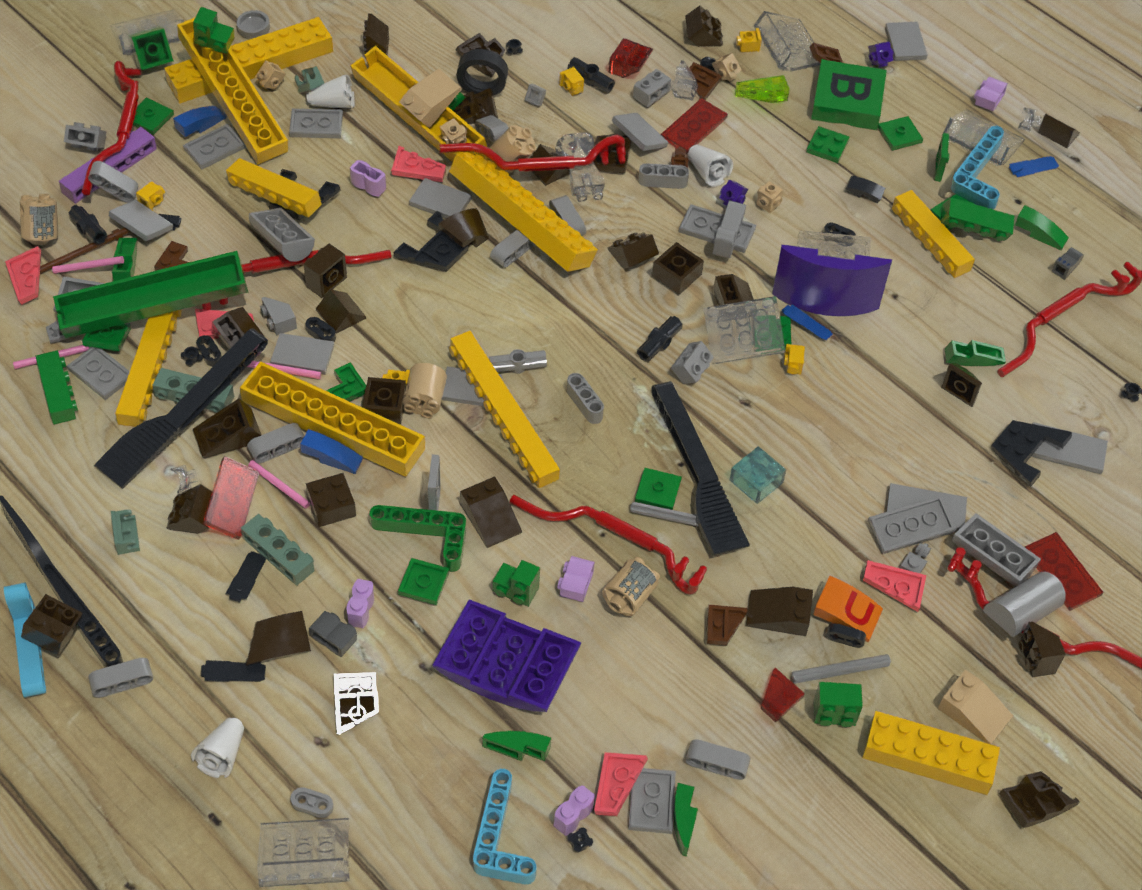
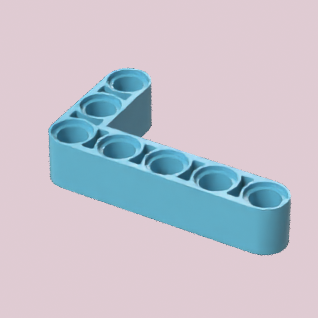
M992 126L988 129L956 171L951 184L953 193L976 205L993 210L998 203L999 191L976 177L1000 147L1004 135V130L1001 127Z
M26 582L5 586V600L14 621L23 696L26 698L46 693L41 647L21 637L23 624L35 609L34 602Z
M498 769L492 777L473 855V869L481 876L528 885L536 878V862L529 857L497 851L512 789L511 773L507 769ZM505 780L507 783L499 784L498 781ZM499 799L502 803L495 804L493 801ZM490 819H495L498 822L495 824H490L487 821H489ZM486 839L493 841L491 844L483 843ZM481 859H485L488 861V863L485 865H481L478 863V861ZM501 864H508L510 867L502 869L499 866ZM524 868H528L532 872L525 874L521 870Z

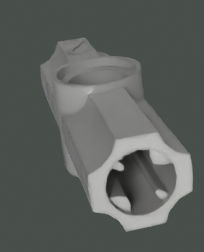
M516 349L510 354L489 356V360L497 372L512 371L513 373L520 374L525 369L547 367L544 350L524 352L523 350Z

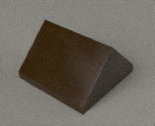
M1046 113L1038 132L1065 148H1068L1080 134L1076 129Z
M540 144L530 158L557 157L560 155L553 148ZM573 169L532 172L547 186L572 173Z
M330 289L316 307L317 313L325 323L335 329L336 334L366 319L365 314L346 292Z

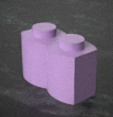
M992 77L983 80L980 90H977L974 99H976L975 105L994 111L1003 98L1008 83Z
M357 160L350 167L351 183L355 187L365 189L367 193L377 197L386 190V178L381 170L372 168L368 163Z
M571 556L569 562L566 561L563 568L565 575L563 578L560 577L557 589H560V596L583 602L593 576L595 562Z
M357 579L353 585L352 597L347 604L348 623L354 627L364 628L369 620V610L374 603L372 581Z
M583 785L576 788L570 795L569 801L562 803L557 808L554 816V827L565 836L572 833L577 828L579 821L585 819L591 813L595 794Z

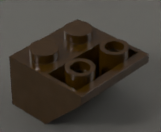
M699 5L685 15L687 37L698 47H721L723 45L721 22L718 18H714L707 9Z
M368 13V20L364 21V30H366V32H363V42L366 43L364 44V54L376 46L388 56L389 26L372 13Z
M637 232L628 235V239L616 240L612 242V246L608 247L609 252L621 267L629 268L659 255L653 234H645V232L639 234Z
M734 274L715 276L713 291L722 318L758 312L748 282Z
M244 307L228 311L212 322L213 330L228 350L252 328L264 336Z
M201 484L177 494L173 500L174 505L168 516L169 521L166 528L194 534L209 529L219 495Z
M45 594L24 622L21 637L59 656L69 642L83 613Z
M1033 621L1028 622L1018 643L1021 653L1023 652L1025 657L1026 669L1030 670L1032 678L1056 674L1066 655L1059 636Z

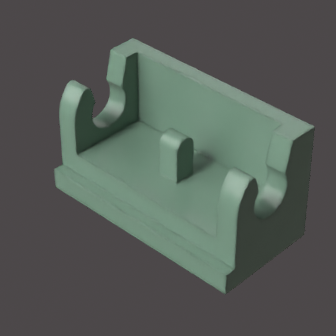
M317 66L301 70L304 77L302 82L297 75L294 77L299 93L310 91L324 84Z
M132 510L111 511L114 542L118 555L140 551L136 517L131 515Z

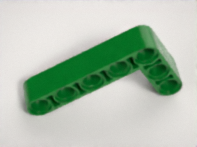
M375 505L370 509V525L374 530L446 537L443 551L444 567L449 568L450 572L460 569L466 537V517L462 513Z

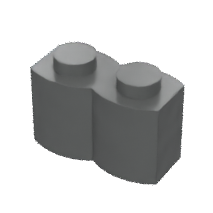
M324 611L309 627V635L315 641L326 646L331 652L340 657L357 641V632L354 626L341 622L335 613Z

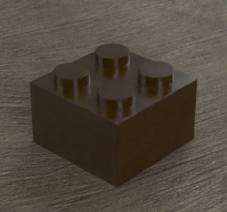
M676 242L653 262L652 276L680 295L702 275L704 260Z
M328 243L313 257L307 259L304 263L306 288L323 298L330 289H334L347 278L345 254Z
M368 377L362 408L395 423L402 424L406 380Z
M344 473L305 483L307 497L318 527L356 517L355 502Z

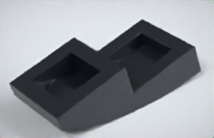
M851 176L845 188L859 198L865 195L876 203L881 200L885 191L883 186L858 176Z

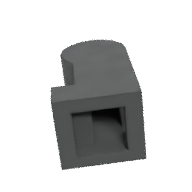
M1073 247L1069 248L1066 254L1055 261L1052 272L1065 280L1080 264L1084 254ZM1063 267L1066 269L1065 273L1059 271L1058 268Z

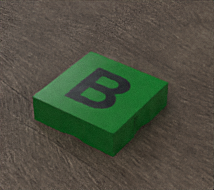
M821 59L811 120L841 123L858 128L877 130L881 116L887 70Z

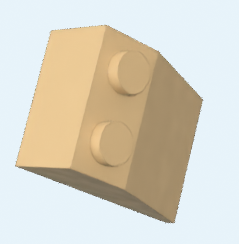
M437 69L411 87L399 103L430 128L462 88L442 70Z
M966 669L943 696L938 710L988 744H992L1013 718V714L987 685Z

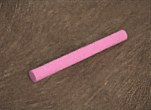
M119 256L53 266L52 271L55 274L124 263V258Z
M79 345L59 350L58 352L60 357H66L86 352L89 346ZM36 357L13 362L15 369L37 364Z
M252 361L247 367L255 368L259 361ZM266 363L291 375L321 379V372Z
M254 460L249 462L248 466L302 507L307 509L310 506L308 500Z

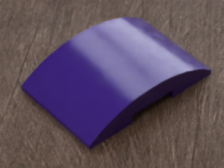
M782 244L772 295L788 305L793 304L800 310L814 314L855 316L873 312L880 307L892 259L856 254L854 260L818 255V249Z
M469 599L435 659L433 667L459 685L493 701L523 710L547 712L581 646V642L543 628L542 631L506 618V613Z

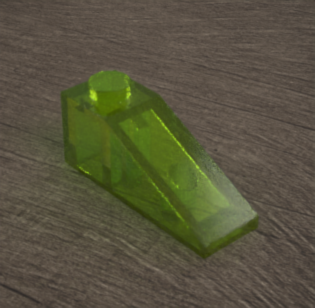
M784 75L736 82L735 96L777 103L788 101L790 88Z

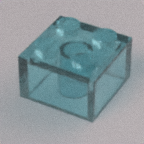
M758 446L732 467L729 481L758 504L784 483L786 469Z

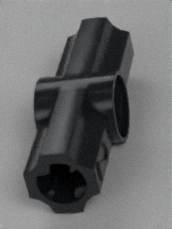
M576 57L570 60L568 69L575 67L584 78L586 85L596 86L607 93L612 91L615 86V80L600 72L597 65L587 64Z
M77 204L72 206L68 214L73 222L76 223L80 233L87 235L93 243H98L99 245L104 243L108 236L106 231L99 225L95 215L89 214L82 206Z
M670 316L659 328L655 327L650 332L648 339L637 349L640 359L645 362L650 361L661 349H667L672 338L683 327L678 317Z

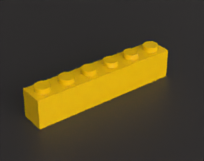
M241 158L237 159L226 170L228 181L231 185L242 188L246 192L249 191L258 197L265 198L285 209H290L299 215L309 218L322 205L318 191Z
M912 190L894 198L893 212L901 218L903 223L910 228L914 235L924 244L925 248L945 267L948 273L956 278L972 270L975 261L974 257Z

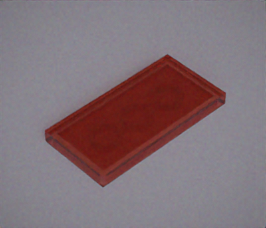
M701 98L663 131L661 136L675 148L682 147V149H685V154H688L692 146L699 144L727 119L728 113Z
M224 456L220 463L203 525L239 540L242 536L241 527L245 525L259 471Z
M1057 532L1025 546L1026 549L1041 558L1036 567L1039 572H1049L1060 580L1066 594L1064 604L1069 611L1102 596L1104 593Z

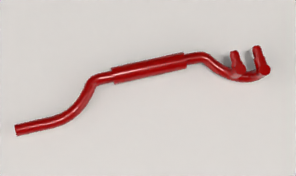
M121 61L114 63V72L118 78L121 90L126 91L129 88L130 90L126 94L119 121L117 143L101 151L89 164L82 187V194L90 195L93 183L89 181L88 176L93 162H103L110 156L120 152L124 148L126 140L130 137L139 99V83L129 77L141 75V70L125 68Z
M620 135L604 138L591 149L586 157L518 159V161L508 162L504 161L496 152L481 144H440V153L477 152L490 158L503 170H518L519 172L574 169L575 166L591 164L599 153L602 164L607 165L609 162L608 146L616 144L619 163L624 164L626 161L625 139Z
M319 250L311 251L306 258L300 261H289L281 254L250 260V263L242 264L244 273L252 272L253 274L300 265L313 257ZM385 250L357 256L345 255L346 264L349 265L390 259L391 251ZM228 298L219 300V303L221 305L228 304ZM211 302L202 304V309L211 310Z
M1126 262L1123 266L1133 277L1130 283V278L1127 275H1121L1117 270H1113L1111 275L1118 282L1117 285L1108 287L1089 283L1081 288L1077 287L1038 312L1035 318L1026 325L1027 343L1025 350L1021 355L998 369V375L1004 377L1029 360L1035 349L1036 327L1045 325L1085 299L1086 295L1090 292L1109 296H1121L1133 292L1142 282V270H1138L1130 262Z
M513 495L509 501L510 504L547 521H567L586 515L596 520V524L649 551L654 550L665 557L666 567L672 581L685 594L692 595L698 591L699 585L707 571L706 566H700L698 571L690 578L688 584L682 578L689 563L688 557H682L681 561L676 565L673 551L668 546L658 542V538L603 510L600 512L589 506H579L567 511L552 512L541 509L516 495Z
M959 547L950 560L948 570L953 572L956 569L968 581L975 594L977 604L984 609L990 602L986 599L982 585L978 580V573L982 563L974 560L970 568L966 567L962 562L966 551ZM1061 640L1066 654L1079 655L1090 651H1102L1116 655L1142 669L1141 657L1116 644L1090 641L1071 645Z

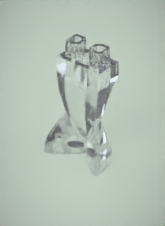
M590 133L564 135L556 143V153L558 156L586 157L594 147V138ZM593 162L586 166H575L574 169H570L572 196H576L578 202L587 200L588 194H592L594 200H601L603 198L604 178Z

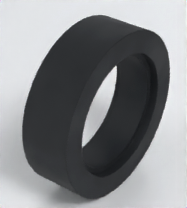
M485 49L471 50L466 52L459 60L456 73L457 81L468 93L472 91L474 94L490 88L493 91V95H497L505 88L508 66L505 60L495 52ZM473 65H485L492 68L498 77L493 81H479L471 77L467 69Z

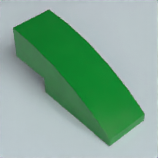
M1024 205L1017 217L1015 225L1031 232L1029 237L1062 251L1069 237L1053 221Z
M119 238L114 257L123 256L124 263L113 266V281L134 276L137 238Z
M952 340L944 348L946 362L949 364L995 366L1006 363L1003 347L971 340L968 344Z
M499 731L484 734L482 737V747L519 761L523 760L525 754L545 761L551 748L552 738L525 731Z
M678 783L673 811L674 830L682 856L687 857L698 808L690 806L695 787Z

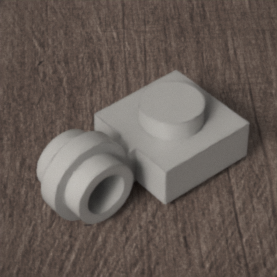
M920 543L915 551L918 555L909 552L900 569L921 574L927 564V561L922 559V557L926 559L930 553L931 548L928 547L929 545Z

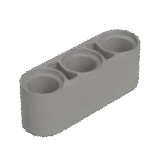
M493 115L475 121L478 133L493 143L508 129L505 122Z
M102 161L93 162L88 176L91 183L124 202L129 203L135 200L139 187L136 181Z
M645 163L639 168L638 182L645 187L683 189L688 184L689 169L681 165Z
M567 195L549 201L550 210H553L559 218L565 220L571 228L580 232L581 236L586 234L585 224Z
M517 229L493 248L490 257L506 268L535 244Z
M570 374L567 379L568 395L588 422L592 424L600 423L603 419V402L581 374Z
M291 423L252 439L247 447L255 462L263 463L300 448L304 434L297 423Z
M137 658L93 671L88 675L92 695L96 698H101L149 684L153 680L149 660L147 658Z
M692 740L687 753L686 763L695 768L743 780L746 778L750 756L746 753L702 740Z

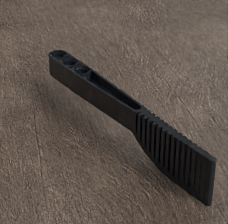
M253 328L248 330L167 415L147 420L132 428L94 466L123 489L174 437L178 436V433L180 434L266 348L268 339Z
M669 381L652 385L651 393L697 484L694 498L696 521L712 555L749 547L750 543L739 524L740 522L731 507V503H729V499H727L721 482L673 383Z
M1 495L0 504L8 523L59 601L83 613L76 627L102 665L106 668L123 663L119 648L53 565L23 520Z

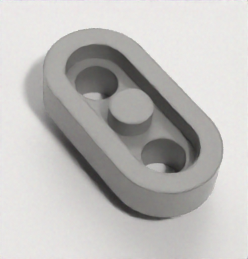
M303 787L297 788L291 794V804L297 811L319 818H325L333 811V801L326 794ZM301 799L306 800L304 803H299ZM322 805L326 806L324 810H320L319 807Z

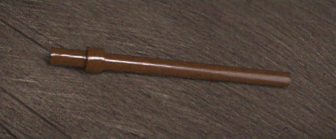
M126 227L120 230L116 229L107 235L108 237L105 239V242L100 245L92 242L40 266V274L51 270L53 266L64 264L111 241H118L119 238H123V236L132 231Z

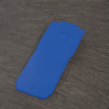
M1050 156L1009 164L1012 174H1016L1017 177L1059 167L1055 158Z
M793 304L791 306L787 305L782 309L785 315L821 339L827 340L833 335L830 330Z

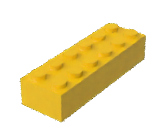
M875 711L862 758L988 795L993 785L1000 747Z

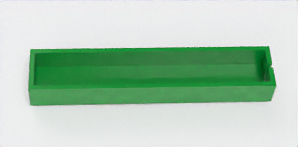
M233 251L56 295L53 298L56 312L58 313L59 328L64 337L69 338L249 292L238 251Z

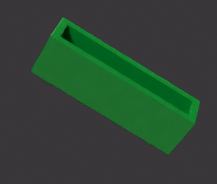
M950 198L943 204L941 223L949 227L963 229L966 232L978 233L984 237H992L998 241H1006L1013 235L1015 216Z
M58 350L36 355L53 425L75 420V411H78L76 401L71 400L74 393L72 386L67 385V382L71 381L68 371L63 369L67 367L64 356L60 357Z

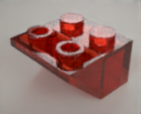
M623 38L609 58L608 73L625 78L639 72L653 52V48Z

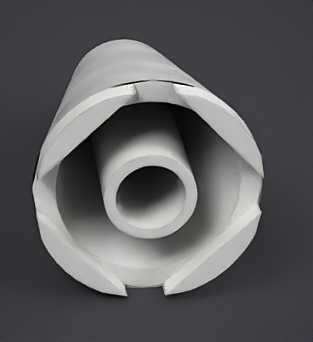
M342 75L310 90L307 93L308 103H311L314 107L353 108L355 106V95L350 87L353 85L349 75Z
M698 144L689 149L688 158L704 181L710 186H719L725 182L723 179L726 176H730L733 170V161L728 155Z
M227 718L194 748L191 753V759L198 762L197 768L214 778H219L220 775H225L224 778L229 776L244 732L242 722L237 718Z

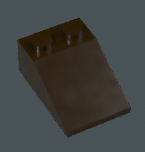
M240 398L193 428L204 459L246 447L252 439L262 435L252 408Z
M495 476L460 491V505L487 548L522 533L508 498Z
M794 586L751 590L746 627L806 636L810 624L813 590Z

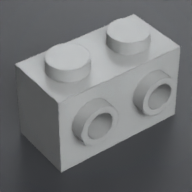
M656 69L635 83L633 97L646 107H649L670 91L671 78Z
M74 122V125H66L64 142L71 143L72 147L81 148L82 146H87L88 150L98 151V148L105 147L107 131L101 130L100 126L90 125V128L84 127L83 123Z
M702 341L689 343L671 369L683 384L696 383L700 380L704 370L710 366L709 363L714 357Z

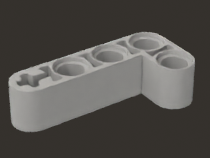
M729 201L721 227H718L713 254L731 258L744 218L746 204Z

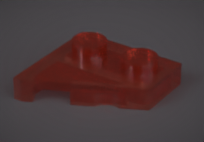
M775 667L761 705V710L776 723L804 697L805 693Z

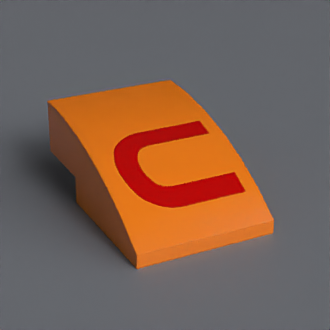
M829 576L813 615L832 623L861 630L866 634L865 641L869 642L883 608L860 590L835 577Z

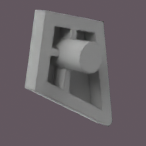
M58 320L46 327L50 343L69 339L65 338L62 334Z

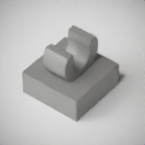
M529 84L525 100L541 106L545 98L546 89Z

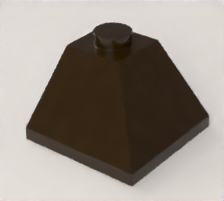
M950 363L941 388L973 407L982 382L966 368L957 363Z

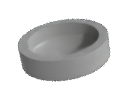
M257 10L242 13L236 22L239 34L249 39L265 35L270 30L269 17L264 12Z

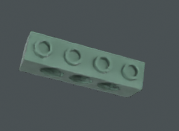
M161 368L152 385L155 397L178 403L201 377ZM229 384L205 409L217 413L231 404L235 397L233 385Z
M258 513L241 527L242 538L296 586L314 572L312 556L302 552L298 544L287 539L285 533L281 529L277 530L268 518H263Z

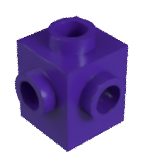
M890 41L868 46L869 60L872 65L884 67L888 65V62L893 61L894 53Z
M728 180L727 184L721 188L719 198L724 201L723 204L728 206L729 201L743 204L749 189L736 181Z

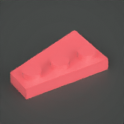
M398 146L391 171L392 175L423 180L427 178L432 181L443 182L446 165L430 158L424 159L418 156V153L413 151L410 153L405 151L404 147Z
M39 246L5 261L16 296L21 305L38 297L41 249Z
M868 560L863 581L919 612L926 575Z
M605 752L594 809L596 815H618L648 760L647 755Z

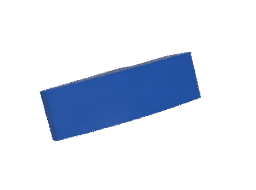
M206 106L184 112L174 117L173 121L175 128L186 137L195 131L198 133L206 131L226 119L227 115L217 106Z
M310 429L307 430L300 443L301 453L319 458L322 464L356 474L363 460L362 456L347 446Z

